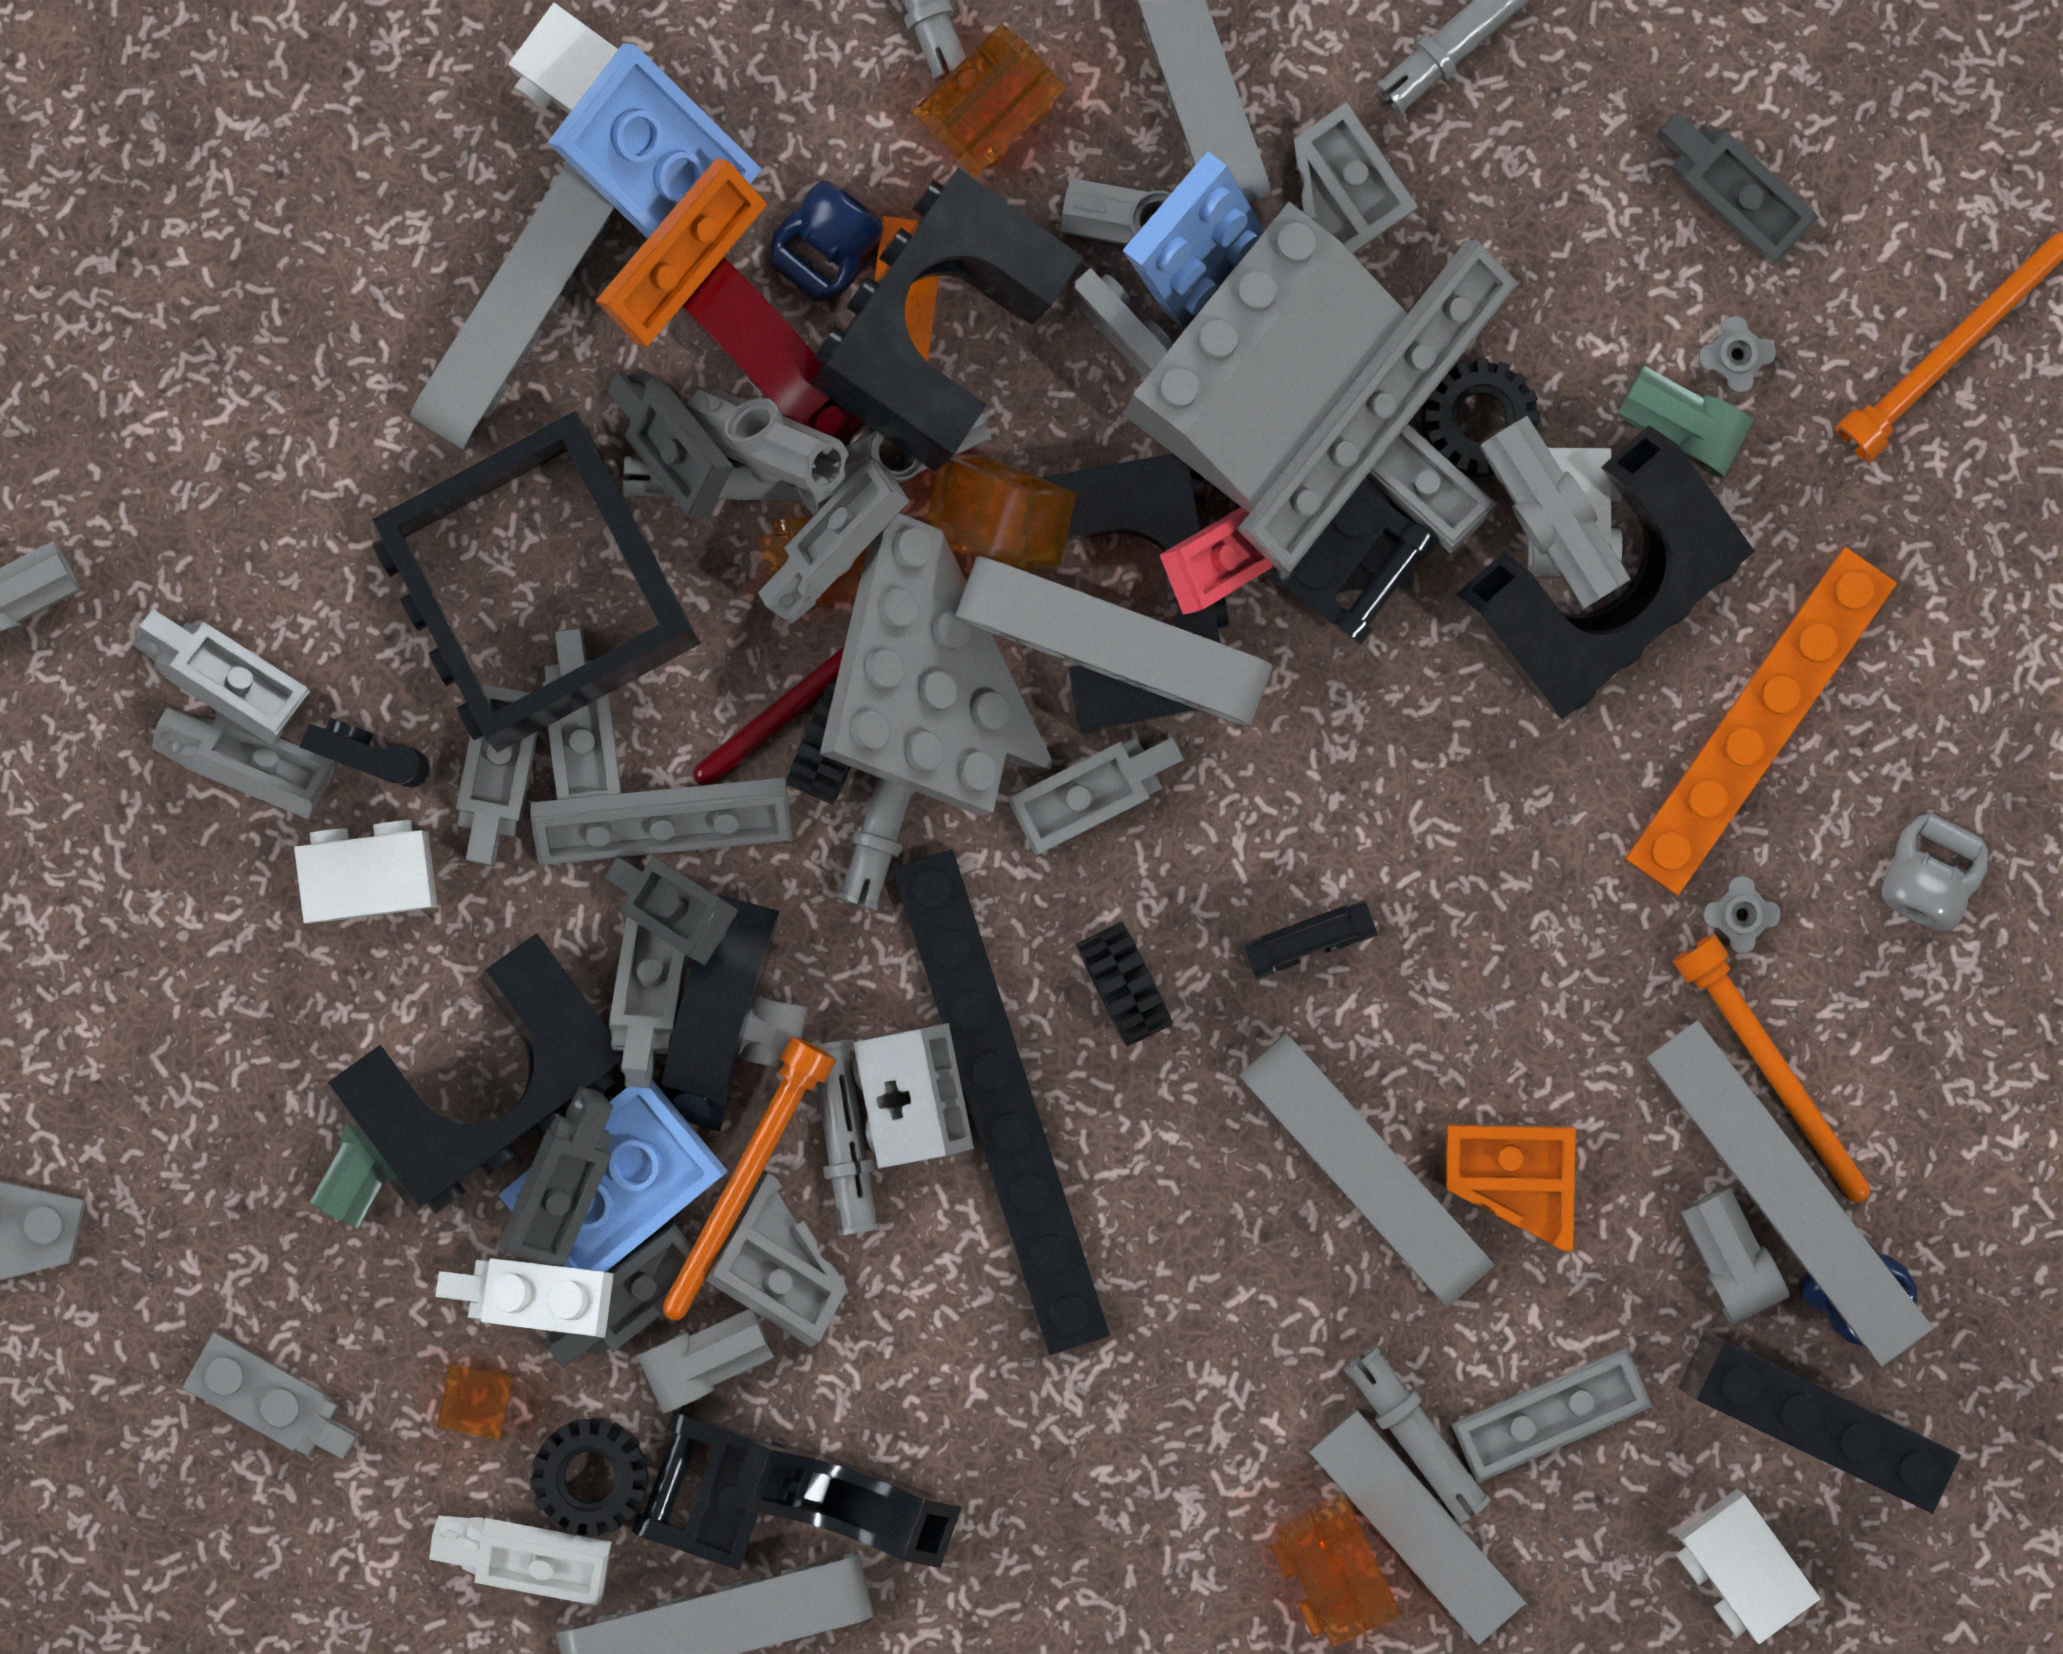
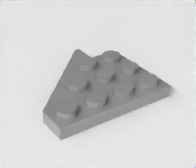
M898 513L895 521L888 528L882 530L867 547L820 755L978 816L991 814L994 812L1005 761L1031 771L1044 772L1051 770L1053 760L993 635L965 624L954 617L967 581L943 531Z

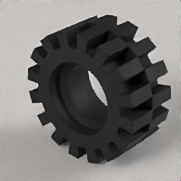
M1477 359L1475 362L1467 363L1465 361L1456 365L1446 374L1424 404L1422 414L1424 415V424L1422 426L1424 437L1427 436L1429 444L1465 476L1484 475L1489 477L1495 474L1479 448L1483 443L1467 439L1457 426V409L1464 399L1472 395L1484 394L1497 400L1505 413L1504 429L1528 416L1536 430L1540 423V411H1537L1536 401L1538 398L1535 390L1529 389L1525 383L1528 379L1521 372L1518 374L1514 373L1509 369L1510 365L1501 361L1496 364L1489 362V359Z
M834 679L829 681L827 688H825L820 703H818L812 720L805 731V736L800 743L786 780V785L831 805L837 800L852 768L849 765L820 755L836 680Z
M1123 921L1076 943L1079 954L1100 998L1127 1047L1173 1025L1154 979L1148 971L1145 961Z
M593 1417L586 1420L581 1418L558 1428L541 1445L532 1464L534 1469L533 1476L530 1478L531 1490H535L536 1499L534 1501L539 1511L541 1509L544 1510L548 1515L547 1521L554 1527L558 1524L566 1529L565 1533L574 1536L580 1533L587 1534V1537H598L601 1533L608 1531L611 1533L619 1529L621 1525L629 1521L644 1500L646 1489L648 1488V1461L646 1454L643 1455L639 1447L640 1443L634 1435L630 1436L623 1430L625 1427L616 1422L614 1424L606 1422L603 1418ZM581 1453H598L607 1458L613 1466L615 1472L614 1487L610 1494L601 1500H581L567 1486V1466L575 1456Z

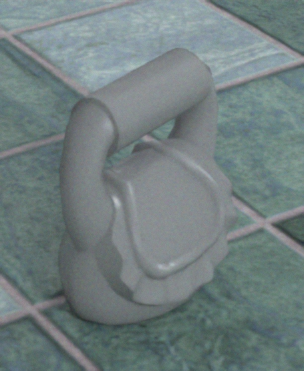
M1933 813L1917 816L1900 834L1895 849L1894 865L1889 869L1883 881V901L1897 913L1923 926L1940 931L1954 929L1965 914L1968 899L1980 887L1988 870V849L1983 838ZM1920 835L1973 861L1972 866L1967 872L1963 873L1957 866L1954 865L1952 867L1930 856L1927 851L1916 850L1917 836Z

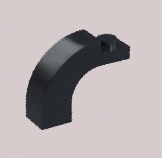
M718 894L719 898L737 908L738 912L729 925L724 939L717 945L706 965L696 960L693 961L675 1023L661 1085H664L663 1093L688 1123L720 1132L728 1110L737 1061L748 1019L770 959L780 911Z
M775 1441L771 1445L751 1442L746 1459L739 1469L738 1482L730 1503L747 1511L811 1524L862 1542L902 1561L941 1568L962 1509L958 1505L911 1485L823 1454Z

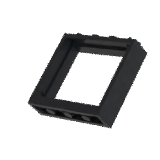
M577 411L566 415L372 519L382 538L372 544L381 564L389 577L400 573L410 592L400 598L406 613L418 632L428 627L438 647L428 652L436 671L446 686L456 682L466 703L456 707L466 729L474 741L484 736L497 753L701 644ZM569 451L659 625L495 712L405 537Z

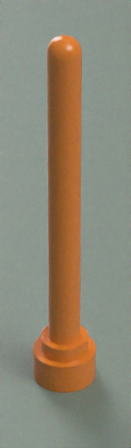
M2063 232L2053 234L1874 407L1866 405L1861 411L1852 409L1834 427L1837 435L1845 443L1850 437L1857 442L1859 447L1853 451L1861 460L1871 463L1888 447L1889 441L1887 438L1894 432L1891 425L2063 261Z
M1710 934L1697 942L1696 945L1698 947L1690 953L1685 950L1675 957L1672 962L1686 983L1693 981L1699 990L1706 988L1845 1196L1855 1203L1865 1201L1870 1194L1868 1182L1727 975L1731 970L1725 960L1729 953L1716 934Z
M791 1035L779 1058L784 1062L779 1072L784 1078L663 1302L662 1311L668 1319L677 1321L687 1314L806 1089L813 1091L818 1081L825 1083L837 1059L819 1047Z

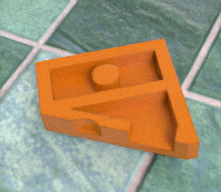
M1446 1124L1444 1188L1488 1210L1499 1218L1551 1243L1562 1251H1573L1576 1128L1574 1126Z

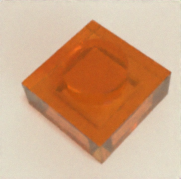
M452 1362L448 1370L437 1427L500 1440L504 1431L515 1375Z

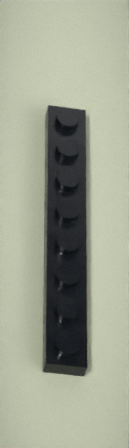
M951 849L892 868L942 1024L949 1023L960 1081L1049 1355L1056 1354L1108 1337L1110 1333L954 851Z

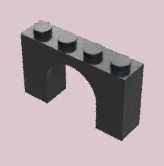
M959 167L943 185L933 179L923 191L912 208V211L918 214L920 219L910 233L901 227L879 257L881 261L888 265L877 282L868 276L846 306L855 316L844 331L834 326L813 355V358L822 363V365L810 381L811 385L935 473L956 453L987 404L933 367L921 356L914 346L905 321V303L910 286L919 280L933 276L960 278L981 288L1029 324L1033 325L1053 305L1083 259L1080 254Z
M1650 425L1601 467L1637 516L1643 533V555L1639 569L1631 584L1616 600L1590 613H1563L1558 609L1533 574L1505 552L1456 593L1528 689L1541 703L1562 720L1572 711L1588 704L1594 697L1596 690L1620 669L1628 667L1637 661L1645 647L1668 627L1676 625L1685 619L1693 605L1716 585L1729 580L1738 571L1740 564L1755 552L1678 444Z
M1173 453L1034 478L1045 546L1109 534H1129L1146 539L1165 552L1202 530L1199 526L1196 504L1207 502L1203 477ZM1225 597L1197 612L1182 614L1181 611L1175 627L1221 643L1218 629L1229 627ZM1081 666L1069 667L1068 669L1079 733L1200 712V710Z
M537 933L485 969L478 979L520 1036L527 1053L528 1078L526 1087L517 1105L508 1113L494 1120L482 1123H461L437 1114L420 1099L381 1044L327 1082L322 1090L414 1215L427 1205L434 1214H437L467 1192L460 1181L479 1167H481L487 1177L519 1154L512 1143L530 1130H533L539 1139L542 1138L547 1129L551 1128V1124L556 1116L566 1118L567 1111L563 1106L573 1100L579 1086L604 1093L621 1080L615 1068L622 1064L624 1051L612 1050L610 1031Z
M1706 1330L1678 1386L1680 1390L1697 1401L1931 1514H1934L1961 1457L1960 1454L1930 1438L1842 1398Z

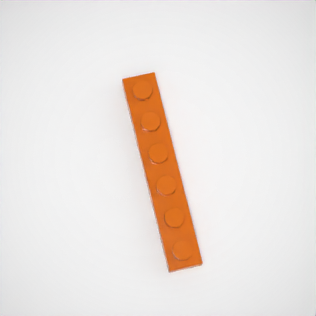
M1846 546L1841 549L1624 860L1675 896L1680 894L1895 588L1897 582Z

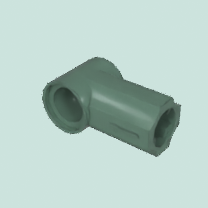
M1643 366L1616 416L1641 430L1650 425L1677 443L1686 457L1691 456L1709 466L1706 472L1719 478L1725 477L1754 424V420L1735 406L1710 395H1704L1702 398L1646 366Z
M346 1124L340 1137V1141L343 1144L323 1176L310 1203L340 1222L358 1229L362 1226L387 1178Z

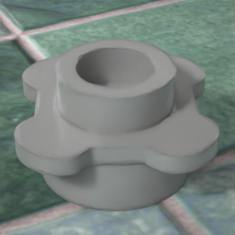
M1733 316L1723 321L1721 325L1722 333L1714 343L1705 345L1700 350L1699 362L1705 370H1714L1717 375L1727 380L1728 388L1731 391L1743 393L1753 386V376L1760 367L1770 364L1774 360L1776 349L1771 340L1759 339L1749 331L1745 319ZM1734 349H1740L1743 352L1741 360L1737 361L1732 358L1731 353Z
M1744 876L1733 878L1728 884V892L1718 902L1707 904L1703 912L1706 925L1711 928H1718L1721 933L1729 938L1730 948L1738 953H1747L1753 950L1756 944L1755 938L1766 927L1776 926L1781 916L1779 906L1775 902H1766L1755 891L1754 882ZM1741 908L1745 909L1748 913V917L1744 921H1740L1736 917L1737 910Z

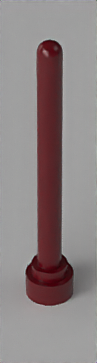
M844 646L698 763L693 770L695 782L700 786L713 785L820 699L831 679L837 681Z

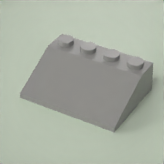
M1288 202L1134 392L1124 416L1250 513L1408 313L1336 237L1292 203Z

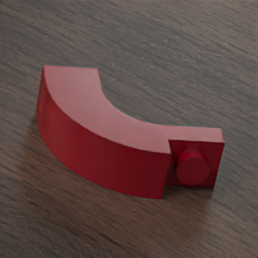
M723 257L683 304L682 309L746 375L765 398H769L775 403L784 417L837 438L841 442L844 441L863 421L810 384V381L822 365V363L813 358L815 352L755 287Z

